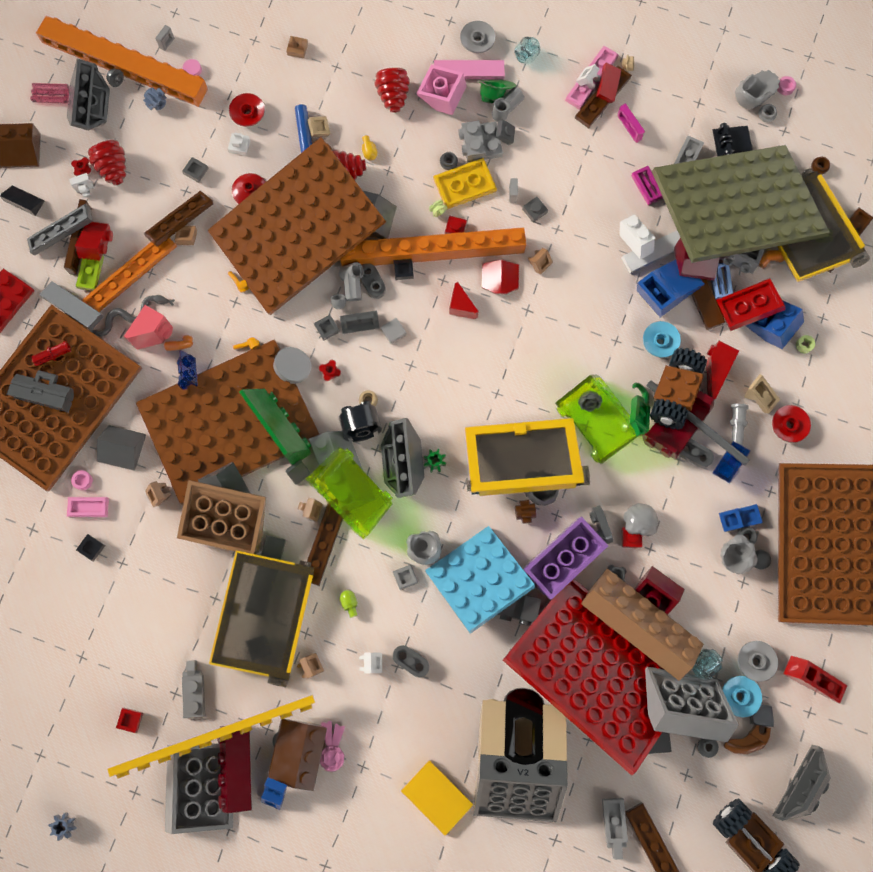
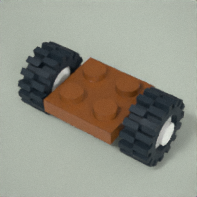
M677 348L674 350L669 366H665L653 397L655 403L650 413L651 420L659 423L660 426L664 425L665 428L670 427L677 430L683 428L688 410H692L703 380V372L707 364V359H705L704 355L701 356L700 352L696 353L693 349L690 351L689 348L685 350Z

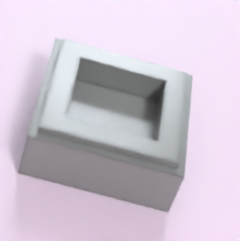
M165 25L155 39L159 48L165 51L175 38L171 28Z
M511 178L509 202L516 203L518 178Z
M397 318L381 327L390 344L407 335Z
M411 564L393 571L400 590L418 583Z

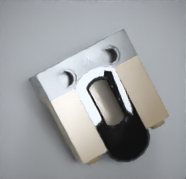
M516 688L509 691L504 701L496 699L483 700L479 724L478 774L474 795V816L557 822L568 786L566 717L552 704L545 705L540 694L528 688Z

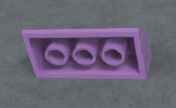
M581 516L533 558L523 570L535 584V587L551 600L600 555L608 545Z

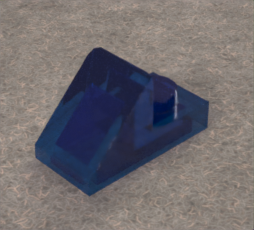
M735 441L731 443L738 451L748 457L751 450ZM726 451L712 474L730 484L739 474L743 464Z

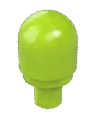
M351 590L343 591L340 595L342 608L345 611L348 610L350 618L358 616L355 609L358 606L355 594Z

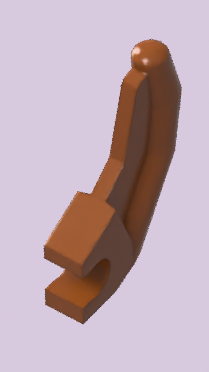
M754 725L747 736L743 739H729L728 742L724 743V748L734 754H750L763 749L770 738L771 728L765 727L764 733L760 734V726Z

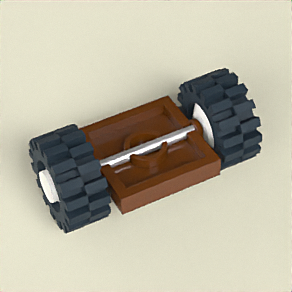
M739 798L729 802V805H726L716 815L713 825L725 838H728L725 843L752 872L798 871L800 864L786 848L781 849L785 844Z

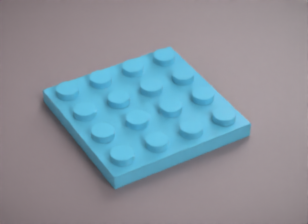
M489 526L425 570L470 634L535 588V584Z

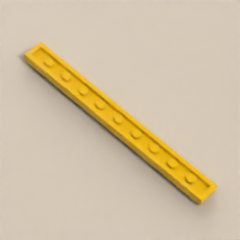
M310 695L107 769L109 777L116 775L117 779L129 775V770L136 767L138 771L151 767L150 762L158 760L160 764L171 760L170 755L179 753V756L192 752L191 748L197 745L201 749L212 745L211 740L219 738L221 742L232 738L233 732L239 730L240 734L253 730L252 726L260 723L262 727L273 723L272 718L280 716L282 720L293 716L292 711L300 709V712L312 709V704L316 703L314 696Z

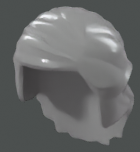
M762 70L755 75L747 76L736 88L735 97L737 102L745 109H753L762 105L764 101L776 93L779 88V77L770 70Z

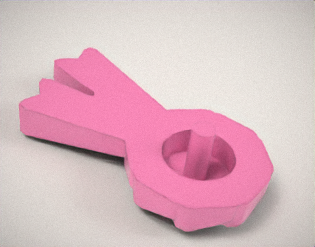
M331 721L327 723L321 722V726L326 727L327 731L325 736L326 748L322 750L320 764L325 771L336 772L344 764V753L339 748L345 726H339L336 723L334 734H332Z

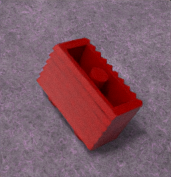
M91 222L84 226L77 244H75L80 259L86 258L87 260L100 261L103 254L107 253V244L113 240V231L110 230L109 224Z

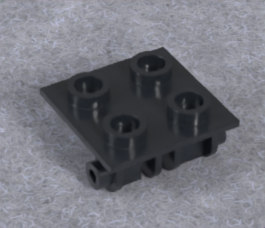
M722 123L718 129H712L717 157L753 151L748 126L730 127L727 123Z

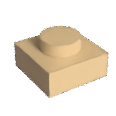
M327 116L310 117L308 119L311 137H326L330 135Z

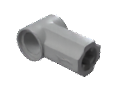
M518 87L512 88L502 98H498L494 102L492 117L495 121L506 120L508 114L524 100L525 96Z
M358 262L342 266L339 270V276L345 285L346 301L362 300L360 278L363 277L364 270Z

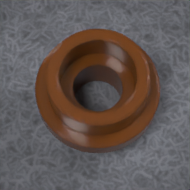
M823 156L815 158L811 163V169L819 175L827 173L830 168L829 160Z

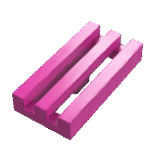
M625 103L620 106L617 116L633 140L638 143L642 140L645 130Z
M649 166L632 173L631 176L647 205L663 199ZM643 172H645L648 176L650 182L652 183L658 195H655L649 181H647Z

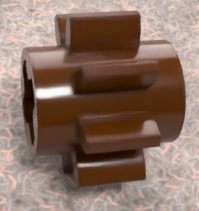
M529 500L519 501L520 505L515 506L516 520H521L523 524L532 523V518H536L535 504H530Z

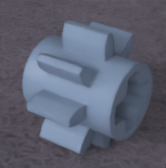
M149 88L144 93L145 99L143 101L150 110L153 108L161 110L166 105L165 99L167 97L160 88L157 90Z
M67 812L62 815V818L60 815H55V822L48 825L52 831L50 836H57V841L62 840L64 836L67 839L72 837L70 831L77 829L73 822L76 818H69Z

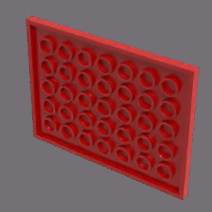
M573 579L552 598L503 658V661L630 775H633L637 772L662 732L654 731L648 716L645 669L647 667L664 669L583 606L581 603L589 591Z

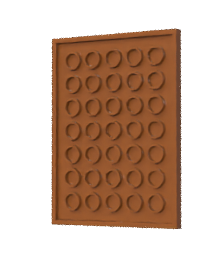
M320 137L209 228L208 232L242 279L246 281L247 286L265 311L272 315L384 225L386 220L326 142Z
M51 304L0 370V458L49 492L142 370V367ZM64 341H67L70 345L72 352L57 357L55 361L50 360L39 366H35L32 362L33 355L47 350L49 346L54 347ZM38 370L58 375L56 384L74 389V398L71 401L69 413L14 399L7 395L9 386L12 384L11 380L16 374L35 378ZM42 379V381H41V383L48 384V385H49V382H50V381L44 380V379Z
M275 339L136 402L181 505L184 504L188 480L199 482L198 479L231 462H234L241 477L285 457L239 393L242 389L265 388L268 393L273 392L278 399L276 402L279 408L284 407L289 414L287 419L290 424L294 422L299 428L300 432H298V435L301 439L305 437L310 443V438L320 435L297 385L283 381L275 373L273 363L277 353L280 351Z
M779 463L778 622L873 626V465Z

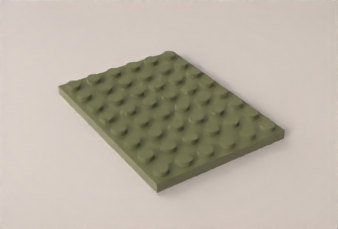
M786 145L654 167L652 171L691 263L827 237L830 233Z

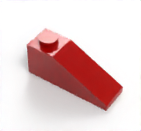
M721 341L711 345L707 352V355H709L706 364L707 395L714 398V400L717 398L740 351Z
M795 656L790 657L783 673L797 683L839 704L848 686L809 660Z

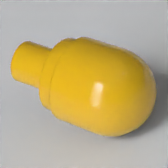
M365 135L362 137L364 143L362 144V152L365 159L373 161L378 155L377 148L374 142L370 141L369 136Z

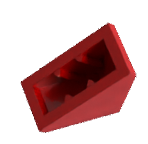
M456 282L449 314L470 319L478 318L479 311L459 282Z

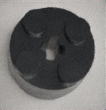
M370 401L362 402L354 407L345 406L341 409L342 413L339 415V421L346 441L349 442L348 438L353 439V442L368 440L374 437L373 433L378 431V434L382 431L376 407L371 405Z

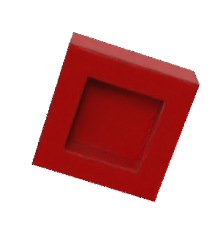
M449 215L445 234L463 233L467 220Z
M622 527V548H642V535L629 534L625 527Z
M122 708L116 728L137 733L143 712Z

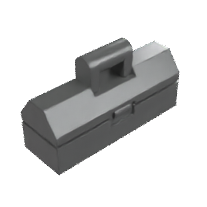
M38 370L35 378L16 374L11 380L12 384L9 386L7 395L14 399L69 413L71 401L74 398V389L56 384L58 375ZM42 379L50 381L49 385L41 383Z

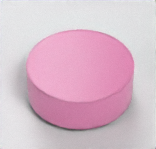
M189 59L183 64V70L191 75L199 76L202 72L200 63L195 59Z
M789 76L782 77L778 84V92L782 95L792 94L796 88V81Z
M83 470L75 472L71 478L72 485L78 490H87L93 482L91 474Z

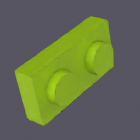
M102 256L100 261L82 258L76 282L78 289L93 291L97 288L104 256Z

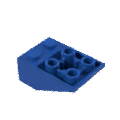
M675 259L641 279L637 283V292L661 318L705 283L699 278L680 276Z
M783 301L785 305L784 311L746 325L747 328L764 341L780 349L786 346L804 323L803 309Z

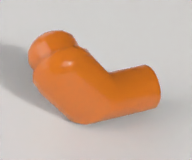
M768 250L761 257L758 266L764 269L770 261L781 263L785 259L780 250Z
M184 335L183 341H166L164 344L165 350L178 351L191 348L193 337Z

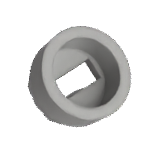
M344 294L331 296V304L335 309L340 310L344 308L346 304Z

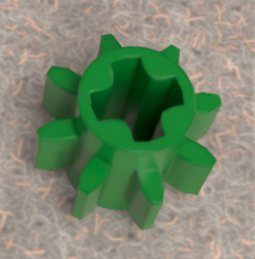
M429 449V455L423 456V459L428 461L424 464V468L429 466L430 473L433 470H438L440 473L441 465L446 466V462L442 461L446 455H440L439 449L436 452H432ZM437 457L438 462L435 465L432 464V460Z

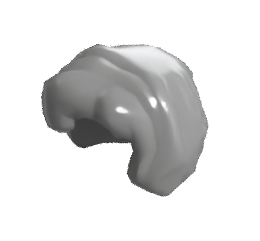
M642 503L631 506L624 513L625 530L629 534L652 536L656 533L658 524L655 510L650 505Z
M421 531L419 534L409 535L406 539L407 555L411 560L418 564L428 565L439 559L441 542L436 532Z
M736 535L729 542L723 544L720 556L722 564L730 572L744 574L757 564L758 559L754 544L749 542L744 535Z

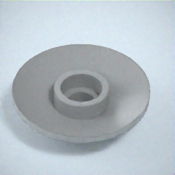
M472 21L463 27L460 40L463 47L468 51L483 53L494 45L495 32L486 22Z
M751 641L740 649L738 665L741 672L748 679L762 682L769 680L775 675L778 668V658L774 649L767 643ZM754 658L758 660L757 666L753 664Z

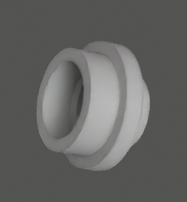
M772 104L762 106L758 112L759 118L764 122H772L777 116L776 107Z

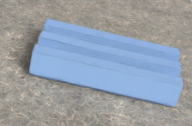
M718 263L717 268L720 294L717 277L714 281L711 280L715 300L733 293L729 265L724 263ZM721 267H724L728 294H725Z

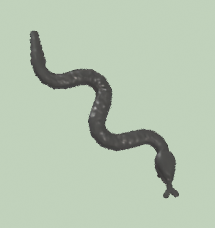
M162 295L148 296L142 301L141 310L144 305L148 306L151 301L163 305L170 303L173 306L172 302L175 300H168ZM116 308L108 312L103 330H92L91 332L96 336L102 337L111 331L115 316L120 315L129 323H133L136 317H133L121 308Z

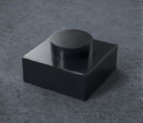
M412 259L394 260L395 280L414 279Z
M87 534L76 551L94 562L106 545Z

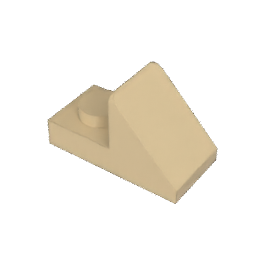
M761 374L758 375L744 398L755 400L762 411L768 414L780 400Z

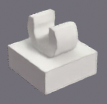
M596 64L586 67L576 82L580 86L586 84L589 89L595 88L596 85L593 83V80L595 82L600 81V76L597 74L600 69Z
M232 133L228 146L229 153L247 156L250 137L241 133Z
M87 173L69 179L71 186L77 193H82L83 198L91 196L89 189L94 188V185Z
M364 653V655L359 657V659L364 660V667H359V670L364 671V674L382 673V653Z

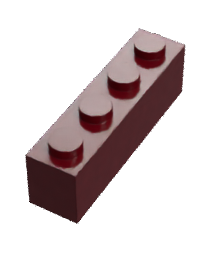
M239 730L232 733V738L220 742V739L217 738L218 744H220V752L217 759L218 764L221 765V774L218 775L221 795L219 796L218 803L219 808L224 813L252 810L250 731L240 734Z

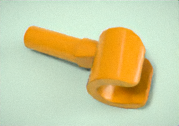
M232 271L228 272L239 292L242 293L249 290L245 280L239 282V279Z
M251 337L247 342L233 345V349L236 350L249 346L252 350L261 345L256 338Z

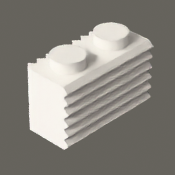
M632 215L620 222V237L639 259L654 253L655 236L645 227V224L640 222L636 215Z

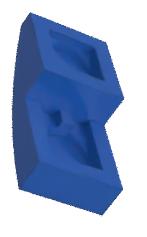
M757 504L719 513L724 532L763 523Z
M268 777L264 785L261 803L280 810L285 798L287 785Z

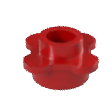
M83 157L81 160H73L71 162L72 167H74L73 173L75 176L91 173L92 169L88 164V158Z
M330 360L329 363L319 366V371L323 373L325 381H330L341 375V370L337 368L335 360Z

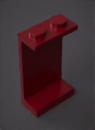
M699 390L690 412L701 421H704L714 408V398ZM686 419L683 428L678 430L676 428L671 429L670 427L665 428L664 425L660 426L659 423H654L647 433L642 434V437L648 447H655L666 458L671 457L676 460L698 430V427L688 419Z

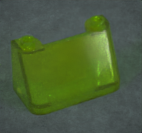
M597 374L589 375L555 402L557 405L556 409L562 417L566 416L574 419V424L592 446L591 457L597 463H605L642 436V434L638 437L636 436L630 424V414L605 381ZM594 391L601 396L602 403L600 408L588 412L581 409L580 405H578V400L584 392Z
M338 447L305 480L344 519L356 535L364 540L393 505L391 502L393 497L386 490L382 492L353 460L355 456L348 448L344 450Z

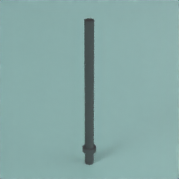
M651 380L648 382L647 387L655 395L658 385ZM688 410L686 419L744 466L750 461V459Z

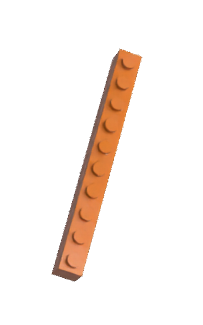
M45 16L36 31L43 44L94 63L107 70L119 69L126 78L156 90L160 88L165 94L199 107L208 91L205 80L198 75L194 76L183 69H176L166 62H159L152 56H144L137 50L125 48L120 43H112L105 37L93 35L88 30H80L75 25L63 23L58 18Z
M511 228L362 241L340 260L342 266L358 262L361 265L370 263L378 266L394 264V260L412 259V263L523 254L526 249L525 229Z

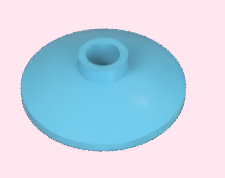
M664 321L650 324L643 334V344L646 350L653 356L660 358L673 355L674 350L679 348L681 343V337L677 328ZM657 340H663V344H659Z
M735 676L724 684L722 690L734 716L749 717L759 710L762 703V693L755 681L748 679L746 676ZM738 693L742 694L741 700L737 699Z

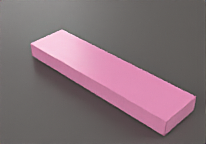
M603 46L589 66L596 64L600 69L597 74L601 78L603 65L605 63L613 65L619 54ZM593 80V83H594V84L596 85V87H597L600 81L595 82V81ZM576 83L565 101L580 110L596 87L589 89L586 84L580 86Z
M434 60V65L464 73L465 79H504L505 77L504 60Z

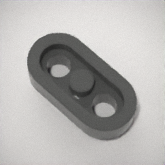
M370 263L363 264L364 272L366 270L371 271L370 274L364 273L363 277L360 278L368 295L374 299L383 297L386 288L376 267ZM377 285L379 289L375 290L373 287Z
M692 439L686 445L689 451L685 452L682 450L679 456L700 468L708 467L714 460L713 452ZM701 455L706 458L704 462L700 460Z
M601 506L593 507L589 515L592 523H596L598 528L596 533L606 544L612 543L613 536Z
M404 645L398 646L394 650L393 660L395 663L413 676L423 677L428 673L429 663L421 655ZM405 652L407 654L406 659L401 660L399 654ZM421 663L423 670L417 671L416 664Z

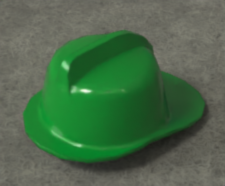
M506 80L477 81L480 83L481 99L486 103H494L498 98L504 96L507 89L516 87L515 83Z

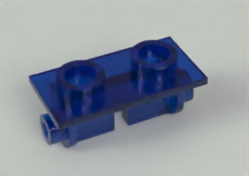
M180 350V357L177 360L178 374H180L178 376V386L183 390L187 389L191 384L197 387L196 358Z

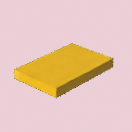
M484 158L433 176L436 187L447 209L497 192V187Z
M430 760L401 790L444 836L449 833L474 805Z

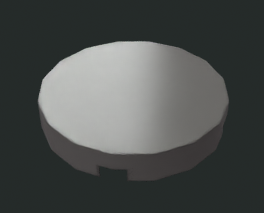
M283 348L274 359L273 367L275 373L283 381H288L292 384L301 383L311 372L309 357L298 348Z

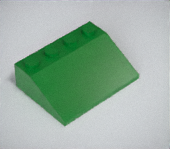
M265 388L242 389L239 391L291 465L311 454L309 450L311 447L310 443L305 437L301 439L298 435L300 430L294 422L290 424L287 419L289 414L284 407L279 408L276 402L278 399L273 392L268 393Z

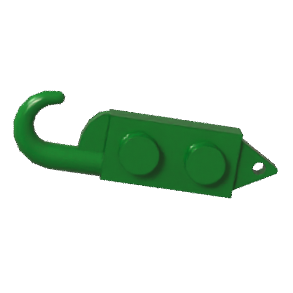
M635 382L632 388L635 389L637 387L642 397L636 395L631 401L630 424L638 437L649 431L651 407L649 406L650 397L647 389L642 384Z

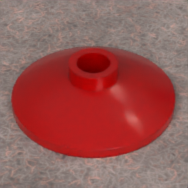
M243 93L236 96L229 105V115L233 122L244 127L257 124L265 113L263 101L251 93Z
M254 173L239 176L232 185L234 200L240 204L266 181Z
M786 405L775 412L772 419V427L780 439L795 443L807 437L811 429V421L808 414L802 408L795 405ZM787 422L791 423L792 428L787 427Z

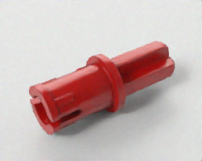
M67 341L54 347L49 346L47 350L33 355L32 362L35 366H39L50 360L55 361L57 357L72 352L71 347Z

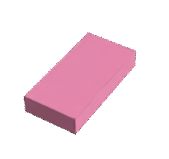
M68 497L67 517H108L109 498Z

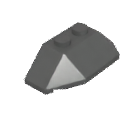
M78 58L70 82L67 119L70 126L89 131L107 122L110 88L98 71L96 64Z
M408 418L391 421L381 443L384 483L397 498L416 495L425 477L421 439Z
M811 745L774 811L773 817L784 821L811 815L812 812L816 811L819 806L818 800L828 790V782L831 779L823 748Z

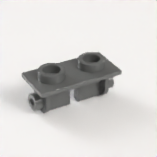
M377 310L340 316L343 334L380 329Z

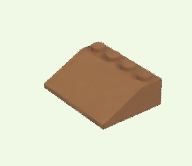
M188 480L177 539L235 552L238 550L257 554L263 535L266 497Z

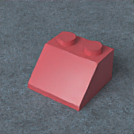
M144 305L124 337L138 350L164 343L171 336L173 327L164 315Z

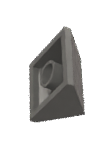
M108 425L97 439V462L135 471L146 434Z
M234 462L198 479L201 483L250 493Z

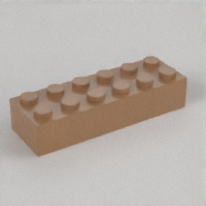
M606 569L597 579L581 603L678 681L694 667L704 645L697 637L689 633L609 569Z

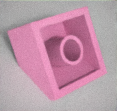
M431 64L417 91V95L436 111L453 115L467 87L464 73Z

